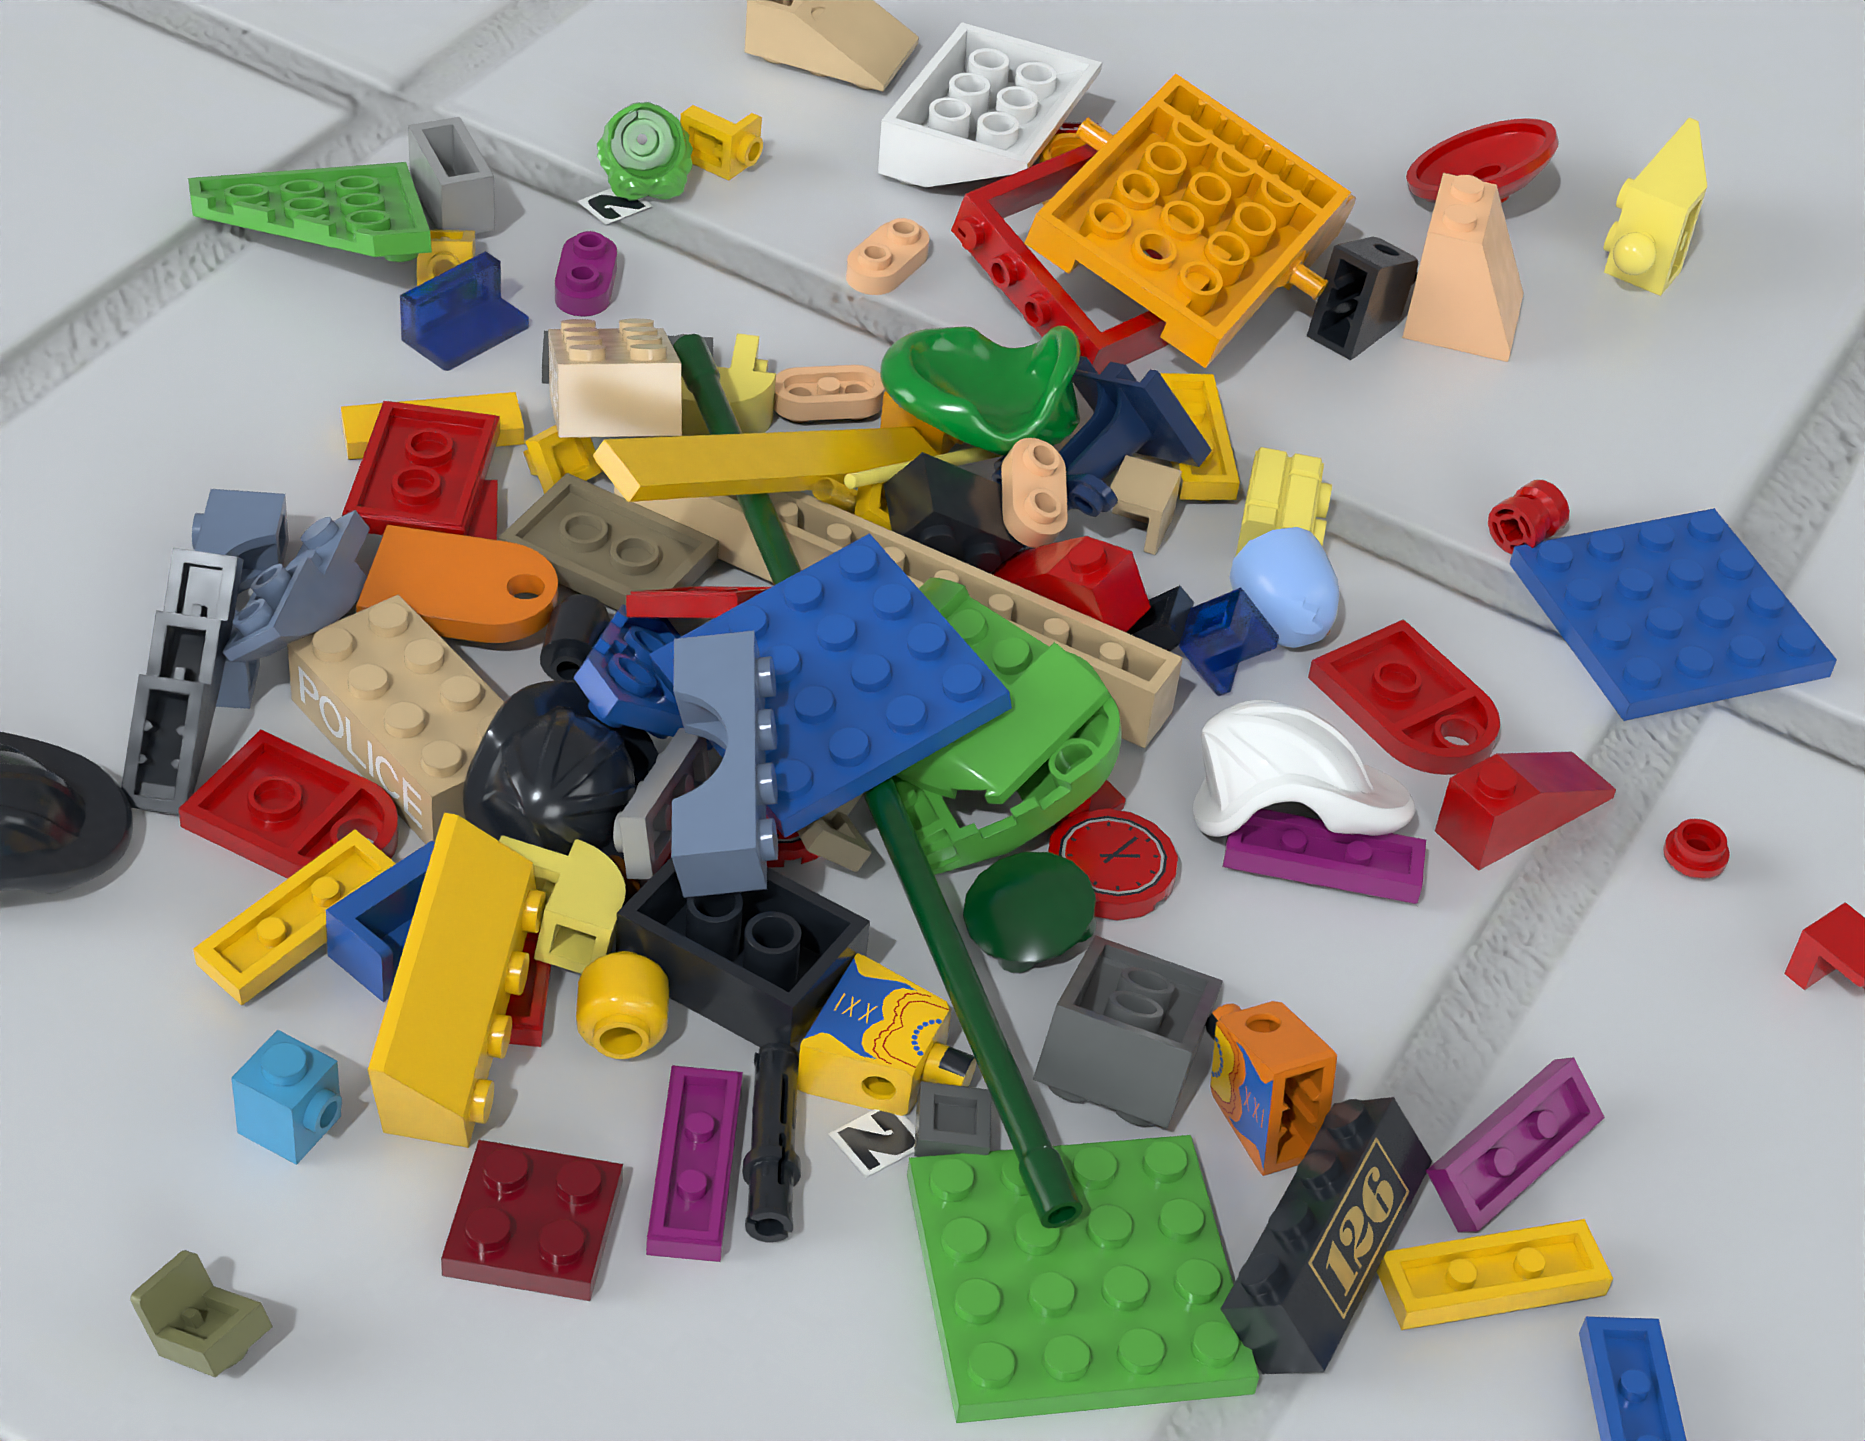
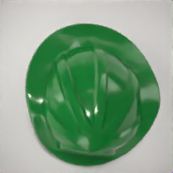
M1066 326L1053 327L1039 342L1018 348L1001 346L972 327L923 329L911 332L896 341L887 350L881 362L880 376L883 387L901 408L954 438L994 454L1007 456L1016 442L1024 438L1040 439L1054 446L1069 437L1080 423L1078 403L1072 382V377L1080 360V344L1074 331Z

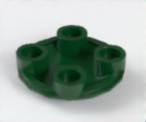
M1021 852L999 859L977 876L966 893L963 919L970 939L985 954L997 958L1002 969L1011 973H1022L1032 968L1036 963L1061 956L1075 944L1084 942L1092 937L1097 924L1095 917L1096 895L1089 876L1072 860L1050 852Z

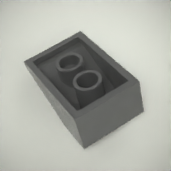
M1095 935L1056 1005L1033 1080L1048 1085L1055 1095L1074 1102L1089 1100L1112 1108L1120 1118L1129 1123L1139 1126H1152L1156 1124L1168 1128L1223 980Z

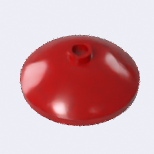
M1530 118L1504 120L1464 131L1428 149L1411 164L1406 174L1409 189L1414 195L1428 202L1435 203L1443 173L1455 176L1471 175L1477 177L1482 182L1496 184L1500 201L1503 203L1510 195L1531 182L1549 164L1559 145L1557 132L1551 123Z

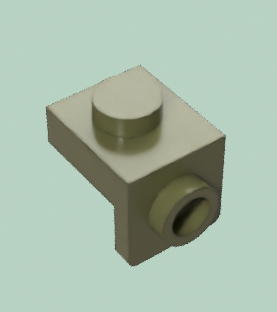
M182 1250L139 1286L130 1297V1301L159 1356L215 1378L225 1369L241 1361L247 1354L248 1349L273 1327L262 1303L213 1286L199 1256L187 1250Z

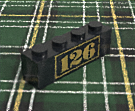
M1394 1097L1369 1100L1349 1099L1333 1104L1220 1308L1243 1345L1252 1349L1255 1363L1262 1374L1325 1372L1427 1173L1426 1170L1432 1163L1430 1156Z

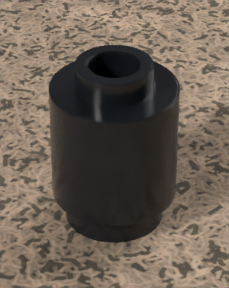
M583 594L572 595L565 598L553 609L540 654V664L543 671L554 681L576 682L574 676L611 621L606 607L598 599Z

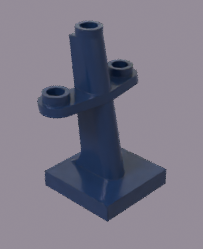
M1080 356L1072 382L1094 413L1088 422L1059 451L1066 467L1067 512L1070 509H1078L1088 516L1097 517L1100 512L1110 511L1118 503V498L1103 480L1122 464L1126 455L1132 456L1134 453L1200 467L1212 449L1159 371L1150 369L1144 378L1138 382L1125 364L1109 362L1101 374H1098L1088 358ZM1006 456L1000 457L994 463L995 472L992 474V480L1001 485L1002 462ZM1024 545L1020 550H1025L1028 546Z

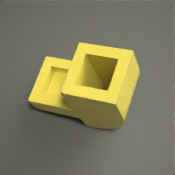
M737 333L730 368L717 367L720 373V383L742 433H765L773 420L776 373L768 372V360L758 359L759 336ZM681 376L682 436L710 434L693 393L687 389Z
M502 835L499 840L501 843L533 862L536 890L546 893L545 910L534 959L582 974L585 967L601 956L611 954L616 936L617 912L623 907L626 893L623 876L615 863L599 849L578 839L574 841L567 856Z

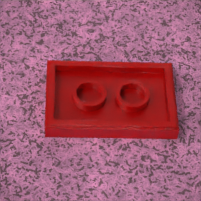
M383 401L342 516L356 510L369 526L368 534L383 536L387 525L467 536L500 434V416Z

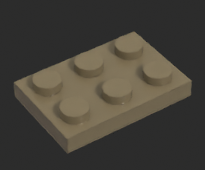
M566 473L498 537L499 541L517 543L539 552L554 567L559 584L583 595L592 596L601 603L616 610L622 604L626 605V595H630L631 591L692 586L718 559L719 540L634 502H627L625 498L569 473Z

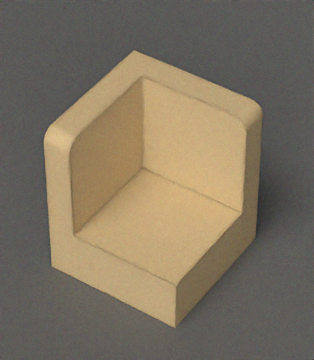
M1126 455L1110 486L1118 498V503L1113 507L1112 513L1147 523L1148 529L1144 552L1156 555L1174 516L1182 471Z

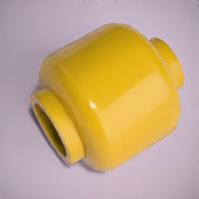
M621 951L601 956L585 967L578 981L576 1022L578 1033L587 1044L607 1057L629 1059L639 1056L662 1040L668 1028L669 981L660 965L645 956Z

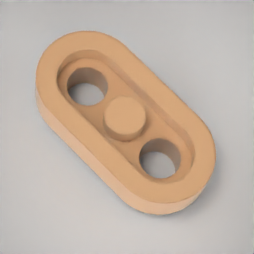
M897 218L883 224L848 255L847 283L856 291L869 295H882L895 290L926 262L930 239L928 232L915 221L907 218Z
M863 365L788 368L776 375L774 410L782 417L797 423L832 419L860 420L872 416L881 410L885 388L881 382L880 373Z
M1024 438L1016 442L1002 462L1003 521L1008 532L1020 543L1033 548L1053 543L1067 524L1066 467L1063 458L1051 444L1036 438Z

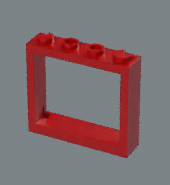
M1085 144L966 193L951 231L962 243V247L971 253L988 273L992 282L1006 294L1023 314L1026 322L1031 327H1034L1041 337L1056 326H1066L1072 329L1078 337L1080 356L1087 357L1098 374H1101L1109 362L1126 365L1169 345L1168 342L1160 337L1166 322L1152 312L1147 311L1101 332L1004 220L1008 216L1051 199L1098 152L1088 144ZM1152 249L1145 250L1151 258L1163 259L1158 252Z

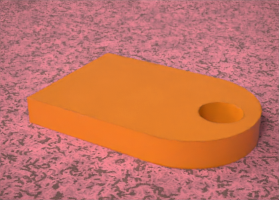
M387 525L357 602L356 613L399 595L441 637L484 643L512 642L537 633L549 623L551 613L558 605V578L554 567L548 559L539 552L524 545ZM519 593H533L538 595L537 597L532 599H520L514 597V595Z

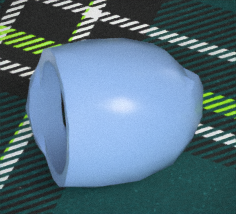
M1299 527L1271 530L1248 541L1233 559L1229 578L1234 597L1244 617L1262 638L1281 646L1295 648L1320 641L1330 633V629L1337 618L1339 602L1338 578L1319 540L1310 531Z

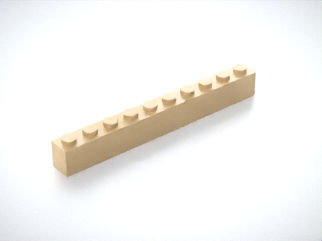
M636 436L635 438L673 437V436ZM614 485V494L623 497ZM801 491L769 493L802 570L870 533L918 589L930 577L942 578L966 586L971 598L1050 647L1055 642L1065 651L1086 660L1097 672L1117 705L1121 720L1122 739L1146 748L1172 713L1183 657L838 507L822 502ZM736 495L634 502L719 540L718 559L772 582Z

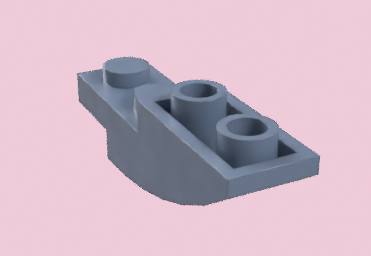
M356 510L334 521L331 517H324L316 521L302 534L300 539L303 544L297 556L286 568L282 564L273 565L251 584L253 593L247 605L233 619L235 628L223 650V654L230 662L251 661L267 657L287 647L288 643L309 636L335 623L352 608L359 599L367 576L355 562V559L370 530Z

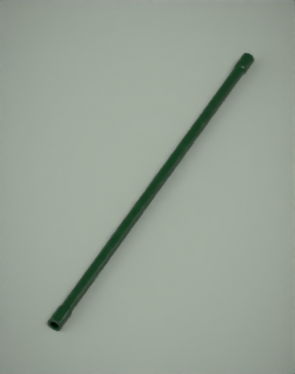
M687 334L680 337L674 343L673 348L681 361V375L687 389L693 393L710 435L742 434L720 383V373L705 339L698 334ZM769 493L736 495L773 584L776 585L802 571ZM891 777L864 792L863 796L1018 1158L1019 1173L1039 1220L1045 1228L1065 1226L1080 1216L1083 1206L1060 1154L1052 1147Z

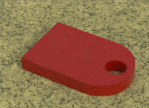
M1404 619L1312 660L1308 678L1388 754L1406 766L1422 772L1451 775L1462 772L1489 758L1492 754L1500 729V716L1494 702L1479 686ZM1444 737H1457L1463 739L1469 745H1457L1449 742Z
M262 729L178 808L180 826L287 879L355 829L365 838L374 841L372 844L390 859H392L398 846L397 809L392 798L383 788L358 774Z

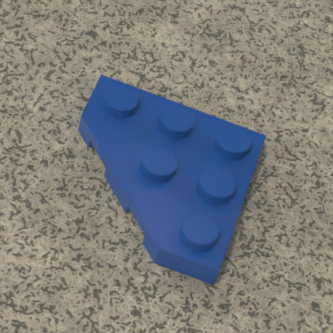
M622 604L574 676L575 681L590 700L588 703L590 711L603 723L615 728L626 725L642 729L659 739H667L668 736L674 737L679 728H684L676 698L654 672L649 656L650 653L681 637L667 617H627L626 605ZM706 739L707 751H710L713 749V746L709 742V740Z

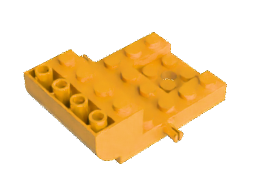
M1175 73L1116 134L1112 135L1089 117L1082 122L1075 137L1081 139L1098 152L1036 213L1024 242L1068 274L1081 263L1166 322L1160 337L1206 368L1276 288L1283 286L1290 290L1293 286H1296L1312 297L1313 300H1316L1328 284V280H1325L1309 268L1339 235L1353 209L1356 197L1351 194V191ZM1152 249L1158 252L1163 259L1151 258L1143 251Z

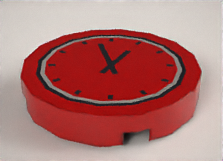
M1109 808L1083 811L1062 821L1050 836L1048 852L1072 860L1089 876L1096 895L1095 917L1112 920L1142 917L1154 911L1156 903L1163 900L1164 897H1166V901L1173 891L1178 855L1172 841L1155 823L1139 815Z

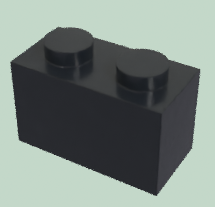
M922 452L883 484L891 530L897 534L987 573L996 570L1002 563L1024 547L1005 527L1002 512V485Z

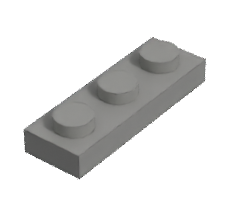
M679 728L666 749L658 754L655 765L644 781L638 783L635 794L624 810L617 814L613 831L614 844L619 853H624L627 879H650L662 867L671 853L672 800L696 789L711 777L706 738L685 733L684 728Z

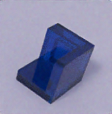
M1241 587L1191 607L1179 648L1218 696L1231 692L1239 663L1277 648L1279 635Z

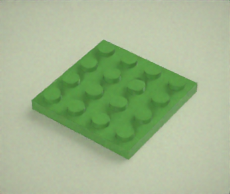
M1191 1135L1052 1146L1060 1154L1083 1206L1082 1213L1077 1219L1059 1228H1045L1042 1226L1019 1173V1161L1014 1149L989 1151V1155L960 1153L909 1158L907 1180L956 1423L1255 1394L1259 1374L1252 1349L1243 1345L1220 1309L1233 1287V1282Z

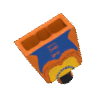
M1271 1001L1243 1010L1233 1003L1218 1007L1208 1017L1205 1025L1207 1033L1214 1040L1210 1082L1213 1098L1262 1176L1299 1165L1320 1130L1325 1116L1331 1110L1337 1054L1282 1002Z

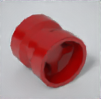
M1533 480L1518 489L1514 496L1503 500L1492 508L1488 517L1490 534L1496 544L1509 554L1513 553L1514 546L1527 544L1534 548L1544 539L1555 535L1566 526L1570 514L1568 502L1563 493L1554 484L1545 480Z

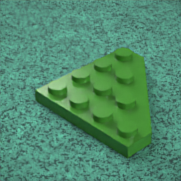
M406 162L188 178L192 214L195 217L372 257L384 256L386 260L393 262L411 261L416 259L419 253L432 252L430 229Z

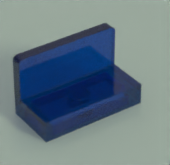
M486 251L400 295L401 341L444 371L454 369L529 328V316L501 298V261Z

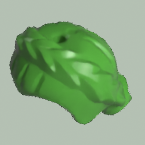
M636 102L618 111L605 125L603 136L597 142V158L608 175V183L611 186L612 192L617 197L627 198L629 201H636L646 196L666 200L680 196L684 192L687 175L692 169L691 154L693 148L689 142L690 134L684 130L677 117L663 107L651 102ZM640 134H644L647 138L644 144H639L637 141V137Z

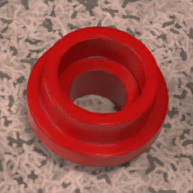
M1688 819L1681 822L1678 827L1669 832L1663 847L1665 858L1672 867L1686 876L1695 878H1711L1719 875L1726 868L1730 856L1727 837L1723 830L1714 823L1704 819Z

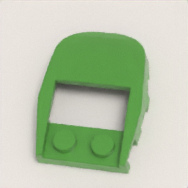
M1067 652L1104 685L1097 672L1086 660ZM1110 694V698L1016 790L1022 803L1010 808L1012 816L977 829L975 823L959 828L941 795L921 789L896 775L892 776L934 875L1010 853L1060 821L1092 796L1111 774L1119 755L1122 737L1119 711Z

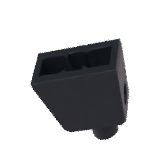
M1374 236L1335 245L1324 277L1325 280H1328V284L1318 297L1306 336L1349 360L1357 357L1394 329L1401 320L1411 286L1417 278L1418 259L1387 241Z

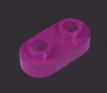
M585 231L571 237L564 243L555 277V303L560 310L573 316L587 317L597 315L607 309L610 304L617 272V247L612 240L598 232Z

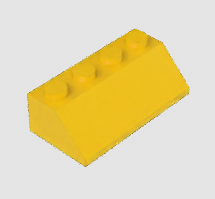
M443 814L369 1063L368 1073L383 1133L469 1148L475 1123L486 1124L491 1112L495 1084L494 1081L487 1080L493 1057L503 1059L509 1046L512 1017L505 1015L510 995H521L524 990L529 967V954L522 951L527 932L538 933L545 910L546 893L536 890L533 862L455 814Z

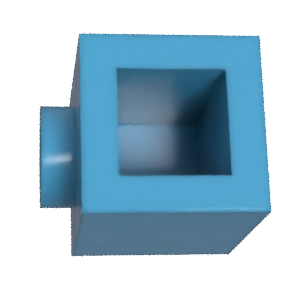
M277 1030L231 1077L237 1133L296 1165L342 1116L338 1061L280 1030Z

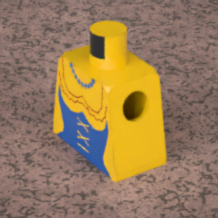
M857 953L800 1044L797 1090L806 1094L871 1110L876 1109L903 1116L909 1114L917 1102L921 1081L969 1087L977 1062L973 1055L947 1045L952 1011L947 1001L872 959Z

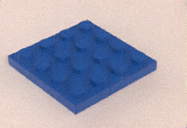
M1715 508L1546 540L1534 548L1527 544L1514 546L1509 563L1623 721L1828 678L1831 676L1837 659Z
M870 533L679 637L687 638L754 630L760 656L772 657L776 679V696L765 697V709H772L774 713L777 748L765 750L766 763L772 762L774 764L778 800L777 804L766 805V815L769 818H774L776 827L784 838L1012 708L1009 690ZM674 641L650 653L649 656L654 672L675 697L673 691ZM709 740L719 755L724 758L726 750Z

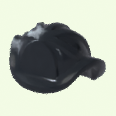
M544 681L528 685L511 695L501 705L482 737L464 781L463 809L465 819L498 841L503 835L568 856L574 841L578 839L594 846L607 856L617 855L624 859V853H619L614 844L613 831L617 814L624 810L635 794L638 783L644 781L653 768L659 753L650 735L645 730L622 725L619 728L611 727L595 717L588 707L590 700L578 683Z
M0 732V891L18 889L49 894L57 893L88 882L111 869L125 854L133 833L132 810L119 784L100 766L82 755L47 742Z

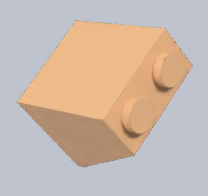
M1443 173L1402 338L1508 362L1524 292L1497 185L1482 182L1477 177L1471 175L1455 176Z

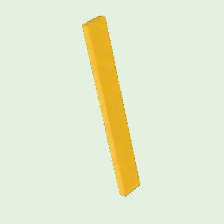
M915 427L604 439L593 454V457L626 501L638 502L812 490L808 486L814 485L817 480L823 477L831 478L845 485L844 478L847 474L912 461L922 452L931 456H936L937 453Z

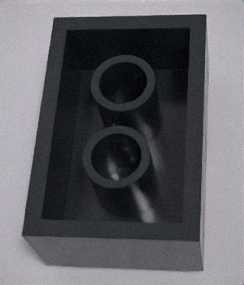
M671 857L617 912L616 952H633L645 956L660 965L668 977L669 998L758 1047L768 1043L780 1042L794 1047L798 1052L801 1042L857 953L864 956L867 955L870 921L768 867L767 889L684 897Z

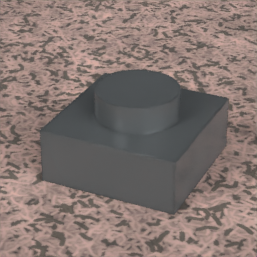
M921 1081L916 1104L914 1156L924 1157L960 1153L989 1155L992 1103L989 1090Z

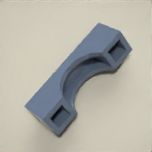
M210 489L205 512L195 513L192 525V546L194 551L235 556L243 559L238 594L251 588L253 581L266 569L276 564L283 565L289 541L285 494ZM235 610L234 618L239 611ZM234 624L232 626L231 634L235 628ZM226 657L216 707L250 709L260 667V658L251 661L230 662Z
M754 630L674 639L673 691L685 733L709 739L726 750L721 764L707 781L696 789L672 800L671 857L683 896L693 897L767 889V861L778 860V838L774 818H766V805L777 804L778 800L774 764L772 762L766 763L765 750L777 748L774 713L772 709H765V697L776 696V679L772 657L760 656Z

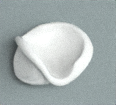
M1248 700L1231 705L1218 712L1206 722L1202 729L1201 745L1206 777L1194 799L1193 816L1199 829L1209 836L1221 837L1229 835L1245 824L1256 811L1275 803L1288 801L1300 802L1312 808L1322 819L1328 830L1342 834H1364L1371 836L1389 834L1407 825L1414 816L1415 803L1404 785L1390 775L1363 764L1353 746L1337 728L1306 709L1271 700Z

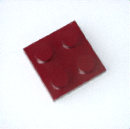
M478 1140L441 1257L442 1276L591 1301L623 1182V1164Z

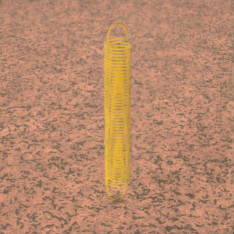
M828 477L820 478L814 485L808 486L812 489L814 497L818 500L855 514L858 490L848 489L844 484Z

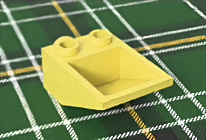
M1688 118L1635 180L1628 178L1625 181L1616 201V207L1622 209L1619 221L1614 222L1604 242L1603 249L1609 252L1604 273L1659 296L1665 292L1681 272L1707 189L1699 121Z

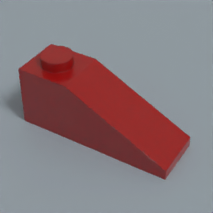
M1089 536L1020 550L991 573L994 576L1123 632L1128 631L1151 608L1133 552Z
M1572 751L1496 753L1450 777L1435 832L1479 871L1613 799L1616 789Z

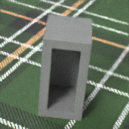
M454 117L408 125L410 175L415 189L437 230H475V233L495 230L494 175L462 119Z

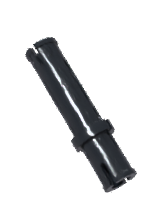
M780 1042L762 1045L759 1048V1053L755 1052L754 1054L755 1079L751 1150L745 1155L742 1168L743 1179L749 1185L745 1229L750 1237L762 1242H778L786 1239L788 1232L792 1233L794 1225L792 1217L793 1187L798 1184L801 1178V1160L795 1153L799 1053L794 1047Z

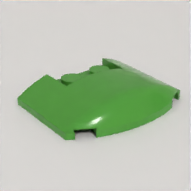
M930 577L919 590L1009 690L1012 708L896 774V776L921 789L952 799L956 798L957 790H987L984 797L988 804H1003L1110 698L1108 689L1057 643L1054 642L1050 647L971 598L966 586L951 580Z

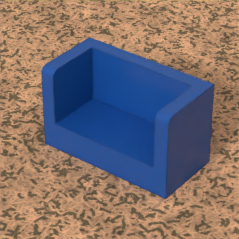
M433 840L326 909L328 957L382 1002L388 1000L434 848L435 842Z

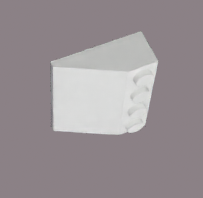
M961 22L882 119L878 173L895 178L904 184L919 185L926 188L1012 175L1033 165L1097 78L1102 69V62Z

